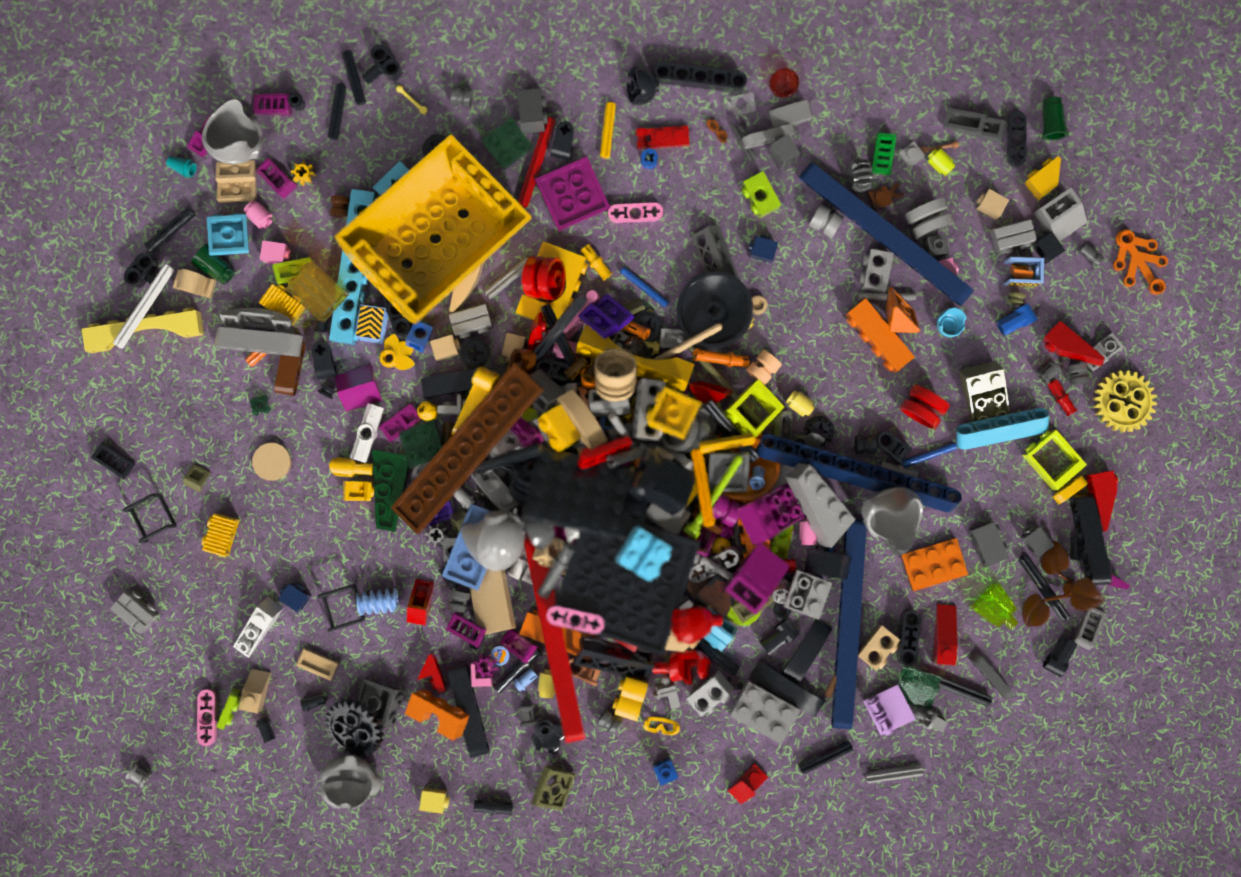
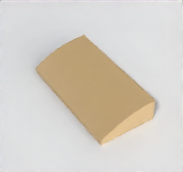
M487 569L479 591L470 588L475 620L478 625L486 629L485 635L516 628L505 570L491 571Z

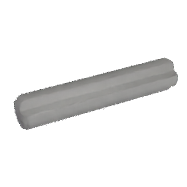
M528 257L522 259L484 291L486 296L492 299L522 274Z
M921 765L871 771L865 773L867 783H876L923 775V768Z

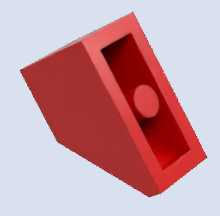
M415 579L407 606L408 623L426 626L435 582Z

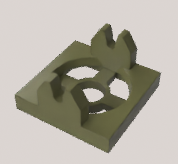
M546 763L531 804L537 807L563 811L576 774ZM556 775L554 782L547 785L548 779ZM562 778H563V783H564V784H563V787H562V785L560 784ZM555 785H558L557 792L555 794H552V788ZM544 791L548 792V799L542 797Z

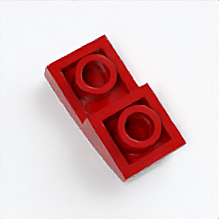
M539 312L532 322L528 349L534 350L540 340H542L543 332L547 330V321L543 320V312Z

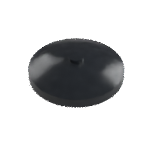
M711 271L696 276L684 287L677 302L678 323L683 333L689 339L717 323L722 324L720 331L697 343L706 348L719 349L734 344L745 335L753 319L754 305L748 288L737 277L726 272Z

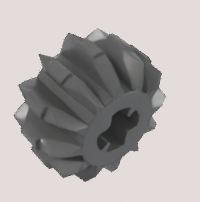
M856 159L849 162L847 176L851 189L854 192L869 190L873 183L870 163L867 159Z

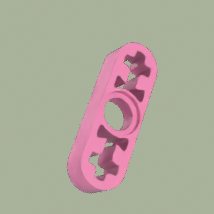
M658 203L615 204L608 210V217L614 223L658 221L663 215V208ZM643 207H647L646 211H652V207H656V210L660 211V213H657L655 217H653L652 213H646L647 217L644 218ZM624 208H628V218H624L625 214L619 215V218L611 215L614 209H618L619 212H625ZM638 208L641 211V215L638 218H633L630 215L631 209Z
M553 606L547 613L548 621L554 625L590 633H599L604 627L603 618L597 614L561 606ZM559 610V614L565 616V611L569 612L566 619L567 623H563L564 618L561 617L554 620V616L551 613ZM571 615H580L581 623L573 625L570 622ZM585 616H588L587 621L592 622L594 619H598V623L601 624L596 629H593L592 625L587 623L586 628L582 627Z
M213 689L201 691L197 699V740L202 746H209L217 738V694ZM208 693L209 696H212V700L208 701V707L212 706V708L202 709V706H207V701L203 699V696ZM204 712L211 713V722L207 723L203 720ZM212 725V728L208 729V735H211L212 738L206 742V738L202 737L206 734V728L202 729V726Z

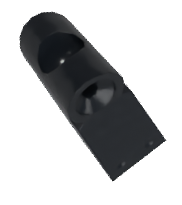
M645 448L638 464V474L633 478L629 491L632 495L645 497V500L674 516L687 507L696 480L695 474L669 459H663L662 455L655 449Z

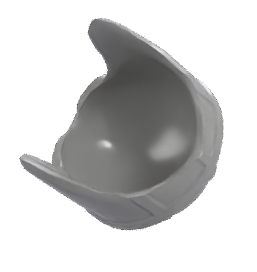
M236 99L230 100L219 107L208 118L202 132V142L206 151L214 159L223 163L240 164L251 159H258L262 150L263 139L260 125L254 118H249L243 112L242 104Z
M896 487L882 490L871 498L866 499L862 506V516L864 517L863 522L873 537H881L887 540L900 552H907L919 528L923 513V506L919 497L910 489Z
M493 511L486 514L481 522L476 524L466 523L461 527L462 538L472 557L480 565L491 571H502L512 566L520 557L524 547V524H521L518 516L510 512Z

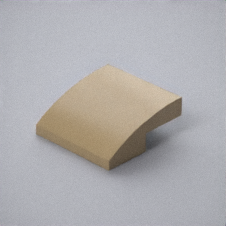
M254 160L240 164L216 162L218 203L257 201L256 166Z

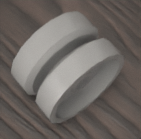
M945 198L927 202L905 214L908 224H918L912 229L915 240L937 233L955 223L952 214H941L948 208Z

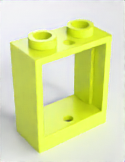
M757 379L723 413L742 435L752 433L754 437H757L784 406ZM750 394L769 413L755 429L737 410L738 406Z
M1048 430L1039 436L1041 440L1036 444L1033 442L1025 448L1026 453L1022 456L1052 490H1059L1087 464L1057 430ZM1051 439L1072 462L1054 479L1049 476L1032 456Z

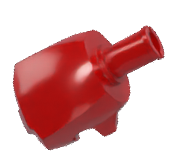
M701 606L673 610L671 617L672 634L676 637L677 643L691 645L709 635L713 626H721L723 618L720 614L712 615L706 607Z
M686 649L684 652H673L670 655L669 662H654L655 668L652 670L653 674L669 673L672 682L683 680L686 685L693 684V667L697 666L700 679H706L710 674L711 662L703 651Z

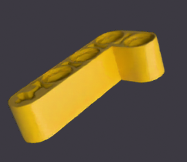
M483 366L477 369L472 380L473 386L455 423L452 435L498 383L500 374Z

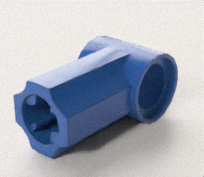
M1027 303L1013 311L1014 313L997 321L996 324L1000 333L1006 336L1021 327L1023 328L1035 322L1038 318L1030 304Z

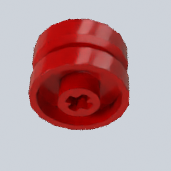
M529 257L522 271V287L525 295L528 298H543L547 300H557L561 296L566 279L563 261L560 258Z
M913 385L908 392L912 400L905 399L899 407L900 411L919 424L936 430L941 422L938 415H945L950 405L940 396L926 388Z

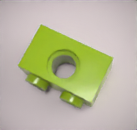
M764 171L743 181L742 194L746 199L749 198L751 202L750 209L754 215H758L759 219L780 208L781 203ZM762 192L765 198L758 200L755 197V193Z

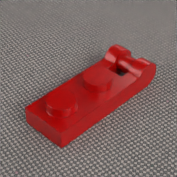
M688 126L638 128L635 130L636 136H638L637 149L690 145ZM645 136H651V141L647 142Z
M630 437L616 438L611 443L600 444L592 450L588 448L583 449L578 460V466L588 468L606 461L609 455L629 450L632 444Z

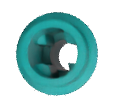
M169 156L166 161L168 167L185 178L193 177L196 173L197 165L191 159Z

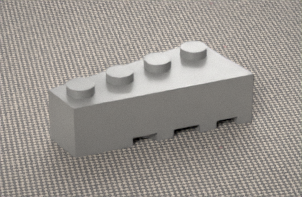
M797 464L786 476V479L795 498L799 500L802 506L803 514L807 516L810 522L811 530L815 532L818 545L832 548L856 519L811 465Z

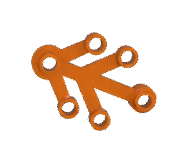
M1128 229L1119 231L1116 235V243L1119 246L1117 259L1112 264L1113 269L1116 271L1123 270L1126 266L1124 259L1127 250L1131 255L1127 276L1123 278V285L1131 287L1136 283L1135 274L1138 266L1149 284L1148 291L1153 295L1163 293L1166 288L1165 282L1161 279H1156L1145 262L1154 263L1157 267L1162 268L1168 264L1167 257L1139 252L1135 245L1142 246L1151 252V250L1157 249V241L1154 239L1137 238ZM1123 236H1126L1128 238L1127 242H1124L1122 240ZM1149 242L1154 244L1153 249L1148 246ZM1160 258L1164 260L1163 265L1159 263ZM1117 262H1120L1122 264L1121 268H1118L1116 266ZM1127 278L1132 280L1131 284L1126 282ZM1154 284L1158 286L1157 291L1153 289Z

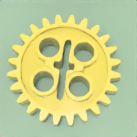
M1126 370L1124 374L1122 371H1117L1116 375L1110 373V379L1104 377V383L1097 384L1101 389L1094 390L1098 397L1092 398V400L1098 403L1093 408L1099 409L1095 415H1102L1100 422L1107 421L1105 427L1113 425L1112 431L1119 429L1121 433L1125 432L1126 429L1128 432H1133V427L1135 430L1141 429L1140 425L1146 426L1147 422L1145 419L1152 420L1149 413H1155L1156 411L1152 409V406L1157 405L1156 402L1152 401L1157 395H1151L1155 388L1147 387L1150 381L1143 382V375L1137 378V372H1133L1130 375L1129 370ZM1117 384L1122 387L1121 394L1116 391ZM1135 391L1140 394L1139 400L1134 398ZM1109 395H1112L1113 397H1116V398H1118V399H1123V398H1125V401H1126V402H1129V403H1132V404H1126V405H1125V402H1124V401L1118 400V399H1112V398L1109 397ZM1111 402L1114 403L1116 406V410L1114 412H1112L1109 408ZM1133 404H1138V405H1140L1141 407L1138 408L1137 406H1134ZM1129 409L1134 413L1132 419L1127 414Z

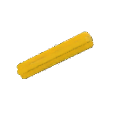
M606 102L600 149L601 158H610L616 103Z
M752 433L703 441L699 443V449L701 453H709L753 445L755 437Z

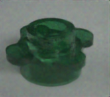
M266 395L250 399L254 416H259L261 413L268 414L271 411V408L268 406L269 398Z

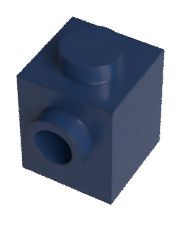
M756 236L755 240H751L748 252H751L750 258L772 264L778 242L772 241L769 236Z
M298 582L295 584L289 583L288 585L285 584L280 590L279 594L281 596L278 600L298 613L302 611L312 595L305 591L306 588Z

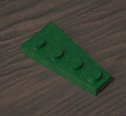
M372 449L376 529L396 532L399 516L391 507L404 493L411 457Z

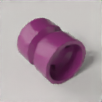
M721 493L712 507L714 518L720 517L722 523L732 527L739 519L736 509L743 505L734 500L729 501V497Z

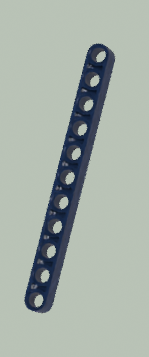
M810 162L798 176L808 187L959 306H962L974 292L968 284L814 163Z
M763 435L756 447V452L763 459L793 468L797 464L811 465L818 475L875 492L896 487L910 489L919 497L923 506L943 512H952L962 500L961 493L955 488L775 435Z
M855 518L856 520L844 533L843 551H845V556L851 557L848 579H841L835 659V676L837 678L836 684H834L831 726L836 729L852 730L867 531L863 522L864 519Z

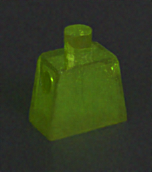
M994 583L969 608L997 628L1004 624L1009 630H1012L1018 624V621L1012 616L1017 607L999 583Z

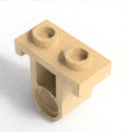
M178 269L173 288L212 299L217 281L193 271Z

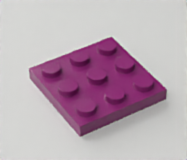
M587 156L535 179L558 232L610 209Z

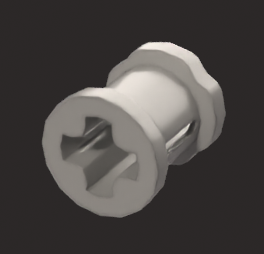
M135 763L125 779H131L139 784L140 788H144L152 773L145 772Z

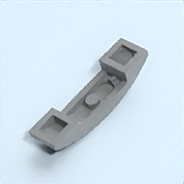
M239 308L223 311L219 314L223 326L226 328L243 329L245 326L275 329L277 333L295 334L291 319L276 311L261 308Z

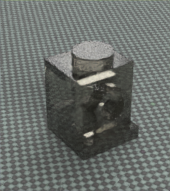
M638 335L628 337L622 347L623 350L645 359H651L654 351L652 347L648 348Z

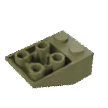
M997 361L959 370L961 386L971 422L1010 414L1004 368Z

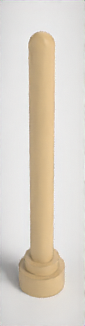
M717 323L653 358V360H665L677 355L720 331L722 324Z

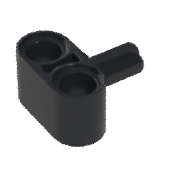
M380 44L373 46L370 53L375 65L362 75L363 79L370 84L383 74L389 80H398L402 76V69L397 60L385 46ZM378 53H385L383 58H376ZM391 67H397L394 73H388Z
M140 253L125 271V282L138 288L145 285L146 282L151 284L157 276L154 273L158 267L157 259L148 253ZM150 258V264L144 267V261ZM138 273V280L133 282L132 277Z

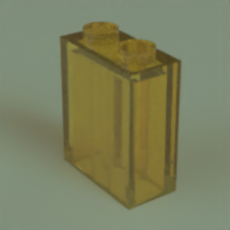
M313 261L303 265L300 274L297 277H293L288 282V287L286 288L297 301L323 323L350 295Z

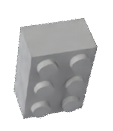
M747 679L729 715L782 745L800 709Z

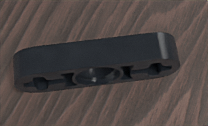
M1021 111L1013 112L1007 120V162L1012 167H1019L1026 161L1027 118ZM1018 116V119L1021 120L1018 124V129L1022 130L1012 131V129L1016 128V122L1012 119ZM1017 134L1021 137L1022 141L1020 144L1013 143V135ZM1021 147L1022 149L1017 151V155L1021 159L1016 162L1012 157L1016 154V149Z

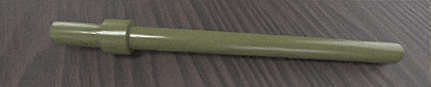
M695 345L687 348L692 353V357H696L693 356V351L697 348ZM699 361L721 387L733 390L729 396L734 401L739 396L710 362ZM744 401L739 405L740 409L756 427L762 422Z

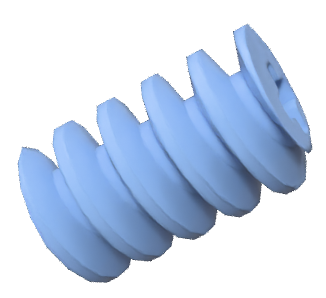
M388 588L385 590V594H382L381 589H378L377 595L374 594L373 590H370L369 596H367L365 591L362 592L361 597L357 593V610L360 616L364 615L365 610L370 615L373 610L375 614H379L380 610L383 613H387L389 608L392 613L395 612L396 608L398 609L399 602L396 588H393L392 594H390Z

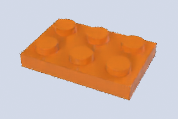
M957 538L901 555L913 592L968 575Z

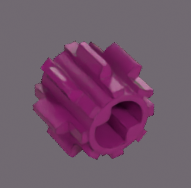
M531 426L525 427L518 436L519 443L521 444L520 447L525 448L535 444H542L544 442L541 434L542 431Z
M482 653L480 660L474 662L478 666L475 672H480L482 678L486 674L492 677L494 675L493 671L499 669L496 665L498 658H492V653L487 657ZM483 661L488 662L490 669L485 668L486 665L483 664Z

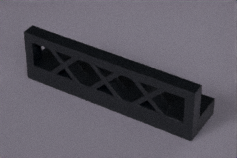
M584 635L579 639L580 651L574 658V665L645 680L654 668L653 652L641 648L633 652L619 643ZM583 656L591 657V659L584 660L582 658ZM609 661V663L601 664L599 662ZM619 665H627V667H624V668H619V667H617V666H619ZM644 669V671H643L642 673H641V672L634 671V670Z

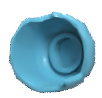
M957 307L943 310L937 317L939 333L949 338L958 336L965 329V319L967 316L962 309Z

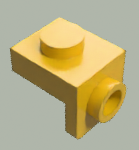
M344 481L343 500L371 501V497L374 495V487L371 486V482Z

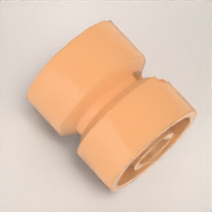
M763 349L756 357L757 362H752L746 369V372L755 380L759 379L766 385L772 378L771 373H776L782 364L772 354Z

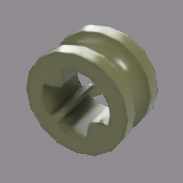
M1009 292L1010 299L1007 300V303L1024 306L1023 299L1026 298V295Z

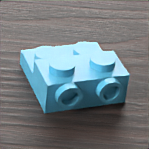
M233 213L227 216L214 214L211 217H207L210 256L249 253L246 214Z
M636 526L615 560L639 576L651 581L652 578H656L659 575V567L663 561H667L670 558V550L672 548Z

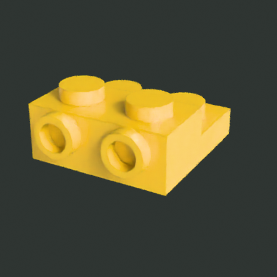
M664 387L663 391H659L655 398L656 405L654 409H650L647 414L648 426L664 433L668 432L684 440L701 403Z

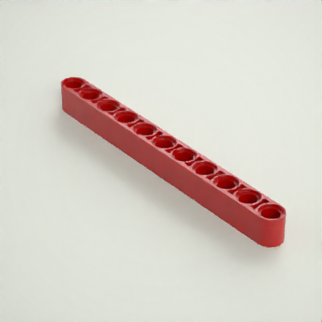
M524 533V547L566 743L584 740L585 734L562 626L554 625L547 619L549 609L555 606L556 603L554 588L549 598L542 597L537 592L550 569L540 565L539 561L533 559L536 546L528 534Z

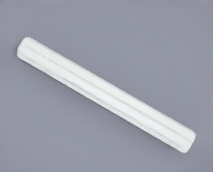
M167 264L163 265L114 339V345L124 348L174 272L172 267Z

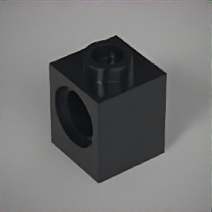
M1044 232L1037 237V242L1032 245L1039 257L1044 258V264L1066 251L1053 232L1048 235Z

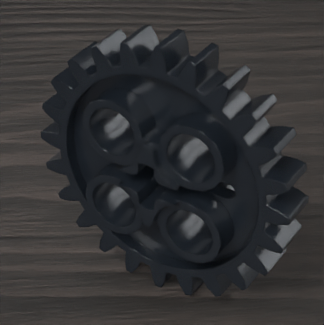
M343 698L340 701H336L325 715L327 719L324 723L328 725L325 730L330 731L327 735L328 737L334 738L332 744L338 743L337 749L344 748V754L350 751V755L356 753L358 757H361V755L367 757L368 754L372 755L381 746L380 744L383 742L382 737L385 735L381 730L384 726L378 724L381 719L375 718L377 712L372 713V707L366 708L365 702L360 705L358 699L352 702L351 698L347 700ZM361 721H365L360 726L355 727ZM353 729L350 733L344 735L348 730Z

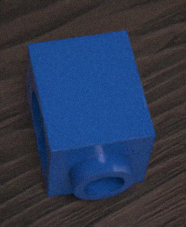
M423 320L418 321L416 324L413 323L406 338L405 346L423 353L432 335L433 327ZM422 332L425 334V336L419 338L415 335V333Z
M671 757L653 764V769L660 786L679 779Z

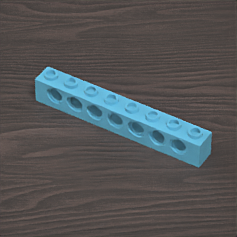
M351 190L346 226L359 215L362 208L369 207L378 199L374 192ZM342 250L329 340L335 343L355 345L356 341H359L355 337L360 305L365 302L366 293L363 292L364 284L367 285L368 279L359 270L357 272L351 271L353 263ZM352 282H356V289L354 291H349V284ZM348 301L354 302V307L351 310H346L345 306ZM347 319L351 320V326L348 329H344L343 322Z

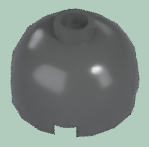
M524 515L519 517L521 524L525 525L526 533L536 548L538 547L539 551L546 548L553 541L555 535L554 525L523 519Z

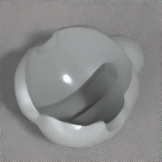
M342 755L332 759L325 765L320 775L322 781L320 786L321 797L334 808L356 809L363 805L369 796L380 791L382 787L381 776L373 772V769L365 760L354 755Z

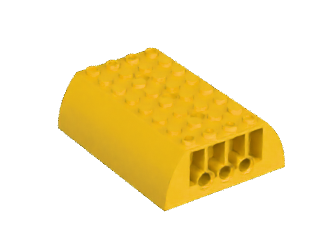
M450 134L342 229L335 238L355 267L407 320L416 324L527 224L532 216ZM461 210H466L469 212V216L467 218H460L458 213ZM433 235H439L441 241L434 244L430 241V238ZM403 261H412V267L409 269L403 268Z

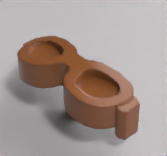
M708 119L706 121L708 129L716 134L720 143L725 144L728 138L727 132L724 130L719 131L718 122Z

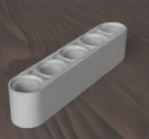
M218 327L214 346L228 350L299 357L303 337L287 333Z

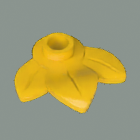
M393 334L385 340L384 350L381 352L379 359L385 367L407 370L415 365L414 361L409 357L414 349L405 346L406 341L399 342L396 334ZM388 355L393 356V359L390 362L386 360V357Z

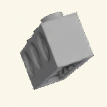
M650 379L638 381L632 439L654 442L659 440V437H662L663 432L651 427L652 433L648 435L645 432V426L648 425V420L646 419L648 414L647 407L651 406L654 409L656 405L655 398L659 391H663L666 382ZM650 387H654V388H655V390H656V395H655V396H652V395L649 393V388H650Z

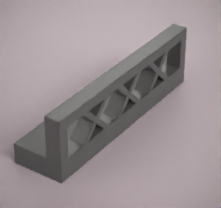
M719 225L708 226L691 235L705 273L716 270L729 273L739 279ZM703 234L706 238L705 246L701 245L699 236ZM708 252L713 256L712 264L707 261Z

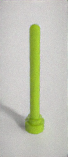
M737 455L710 495L712 507L743 460L741 455ZM701 511L694 522L691 521L684 528V532L695 539L701 533L700 525L703 522Z

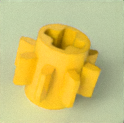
M302 161V164L299 165L295 163L296 167L291 171L293 175H296L293 180L295 182L300 180L302 186L308 181L312 184L311 178L316 176L311 171L314 167L311 164L307 166L305 161ZM305 170L307 173H304L302 177L300 173H303Z

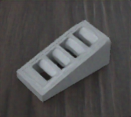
M1097 608L1086 610L1072 641L1087 650L1094 648L1107 613ZM1090 613L1099 617V619L1096 620L1094 618L1089 617ZM1087 621H1089V622L1095 624L1096 626L1093 627V626L1087 624ZM1084 629L1091 631L1092 634L1085 632Z

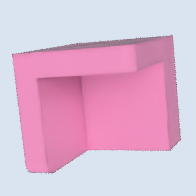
M473 661L471 663L472 687L492 686L493 677L486 674L482 678L480 672H475L478 666ZM483 661V664L486 665L485 668L490 669L488 662Z

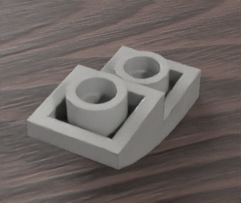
M807 100L769 111L773 128L787 124L798 125L813 119Z
M1111 332L1095 344L1093 348L1105 357V363L1123 349L1124 346L1114 333ZM1087 363V365L1092 371H1095L1097 368L1100 367L1097 365Z

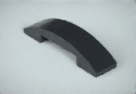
M815 619L781 674L799 684L822 649L832 628Z
M761 659L750 674L752 678L771 692L810 715L816 716L826 701L811 690H806L779 673L776 668Z

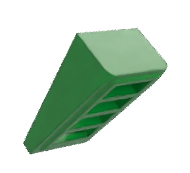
M877 133L875 136L872 173L891 175L896 144L895 134ZM881 141H889L890 144L880 143V142H881ZM879 148L889 149V152L879 151ZM878 156L888 157V160L878 159ZM877 164H885L887 168L877 167Z

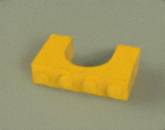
M543 241L537 256L560 258L563 261L566 273V289L558 300L548 303L522 295L515 313L532 321L539 312H542L541 307L545 304L551 305L557 319H559L574 300L572 298L574 291L578 292L581 286L579 278L581 274L586 273L588 267L586 257Z

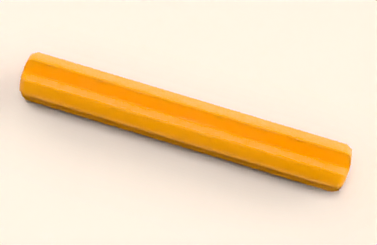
M695 449L691 451L703 525L712 526L715 524L703 453L700 452V449Z

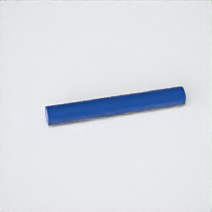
M623 267L620 271L623 276L664 308L669 302L626 267Z
M955 442L902 460L901 465L906 468L956 450L957 445Z

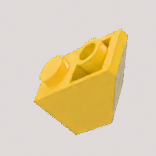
M1059 156L1054 160L1050 157L1041 164L1044 168L1040 171L1035 169L1027 175L1028 180L1024 184L1038 201L1058 186L1061 163Z

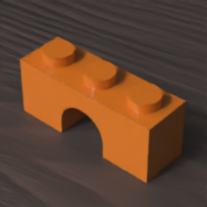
M421 689L412 693L405 711L407 716L421 723L429 719L431 714L434 713L439 719L438 733L452 741L462 736L470 715L464 713V710L459 707L451 706L445 699L431 695L432 693L428 690Z

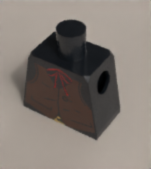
M716 575L696 594L695 598L725 619L735 598L722 588L728 580Z

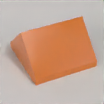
M891 286L888 289L885 309L890 332L918 333L921 330L915 310Z

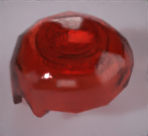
M789 68L775 71L769 80L771 92L780 98L790 97L795 94L800 85L799 76L794 70Z

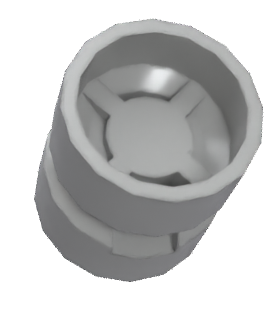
M820 204L808 226L817 231L823 229L824 235L832 239L844 216L835 212L830 214V209Z

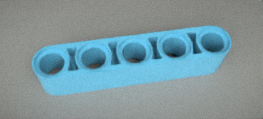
M1036 408L958 425L956 428V445L958 448L965 450L1043 434L1049 429V411L1044 408Z

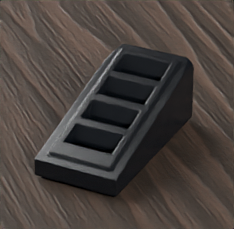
M102 442L91 456V459L123 480L135 465L134 462L105 442ZM106 449L108 452L106 453L104 458L101 459L100 455ZM111 453H112V454L115 455V456L113 457V459H112V460L110 461V463L108 464V463L106 462V460L109 458V456H110ZM117 458L121 459L116 468H114L112 465ZM126 462L128 465L121 473L118 470L121 468L123 463Z

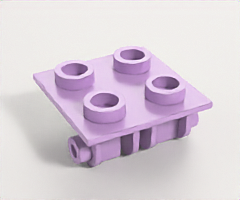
M898 685L863 700L880 735H889L893 732L892 730L916 720Z

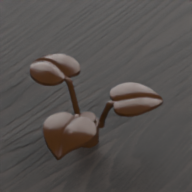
M1052 541L1054 546L1042 554L1041 566L1047 574L1054 575L1057 573L1058 576L1067 581L1063 586L1064 594L1047 597L1043 600L1039 594L1030 595L1025 600L1022 608L1023 620L1027 627H1039L1047 622L1050 616V609L1046 604L1047 601L1070 597L1072 607L1076 610L1084 611L1098 606L1105 600L1091 579L1080 578L1073 582V579L1061 573V571H1065L1068 568L1069 557L1064 547L1056 541Z

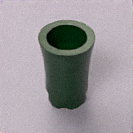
M1054 96L1044 99L1042 107V139L1060 140L1068 137L1069 131L1066 125L1062 98Z
M208 244L201 247L191 261V265L201 269L223 285L229 283L236 273L231 268V265L219 255L210 256Z

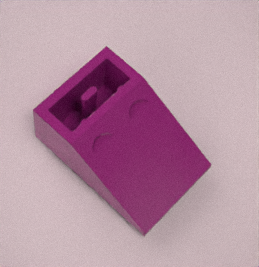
M788 482L736 509L753 545L771 539L804 518V514Z
M758 543L722 588L757 615L769 600L790 566L763 544Z

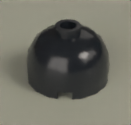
M632 66L629 69L627 76L631 77L630 84L627 83L629 103H632L631 105H645L651 102L656 92L659 91V81L656 80L654 73L648 68Z

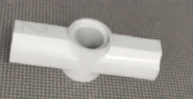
M367 404L361 425L357 429V437L350 456L351 459L367 463L373 442L377 437V429L384 408ZM366 428H370L372 432L369 438H364L363 431Z

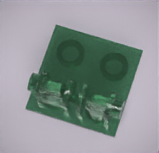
M512 117L481 140L503 171L533 149V146L526 136L522 134L521 129Z
M434 420L399 433L409 469L431 461L442 448Z
M903 666L897 685L900 687L908 704L931 709L936 692L940 690L939 683L942 676Z

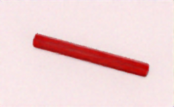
M547 116L548 124H544L545 132H540L518 200V203L525 208L529 206L536 184L535 179L538 178L556 122L552 117Z

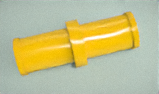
M590 244L580 250L590 263L589 266L596 270L603 281L613 274L602 261L603 258L597 255Z

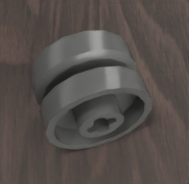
M696 413L684 440L668 432H663L661 437L662 443L667 448L691 455L692 450L699 449L700 442L708 441L710 425L708 419L704 415Z

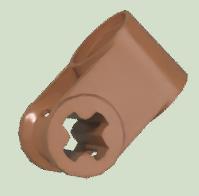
M575 656L569 658V663L574 662ZM580 666L577 671L571 670L572 676L597 686V679L601 670Z

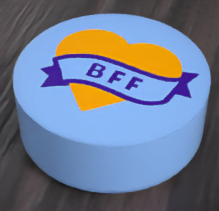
M496 646L491 651L492 658H498L496 665L501 666L508 662L510 653L504 646Z

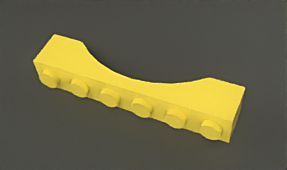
M194 308L183 309V312L180 313L167 311L162 316H157L156 314L145 315V318L141 320L134 331L157 328L172 331L184 338L204 335L201 312L194 310ZM112 320L108 321L107 325L100 326L99 323L89 324L88 328H82L85 351L96 353L111 350L114 347V339L126 321Z

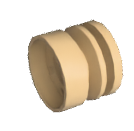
M614 348L605 350L596 358L595 388L602 398L609 401H622L631 397L635 392L636 360L630 352Z

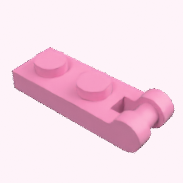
M591 290L586 294V304L564 329L563 332L568 340L584 324L578 315L590 303L595 305L601 299L596 291Z

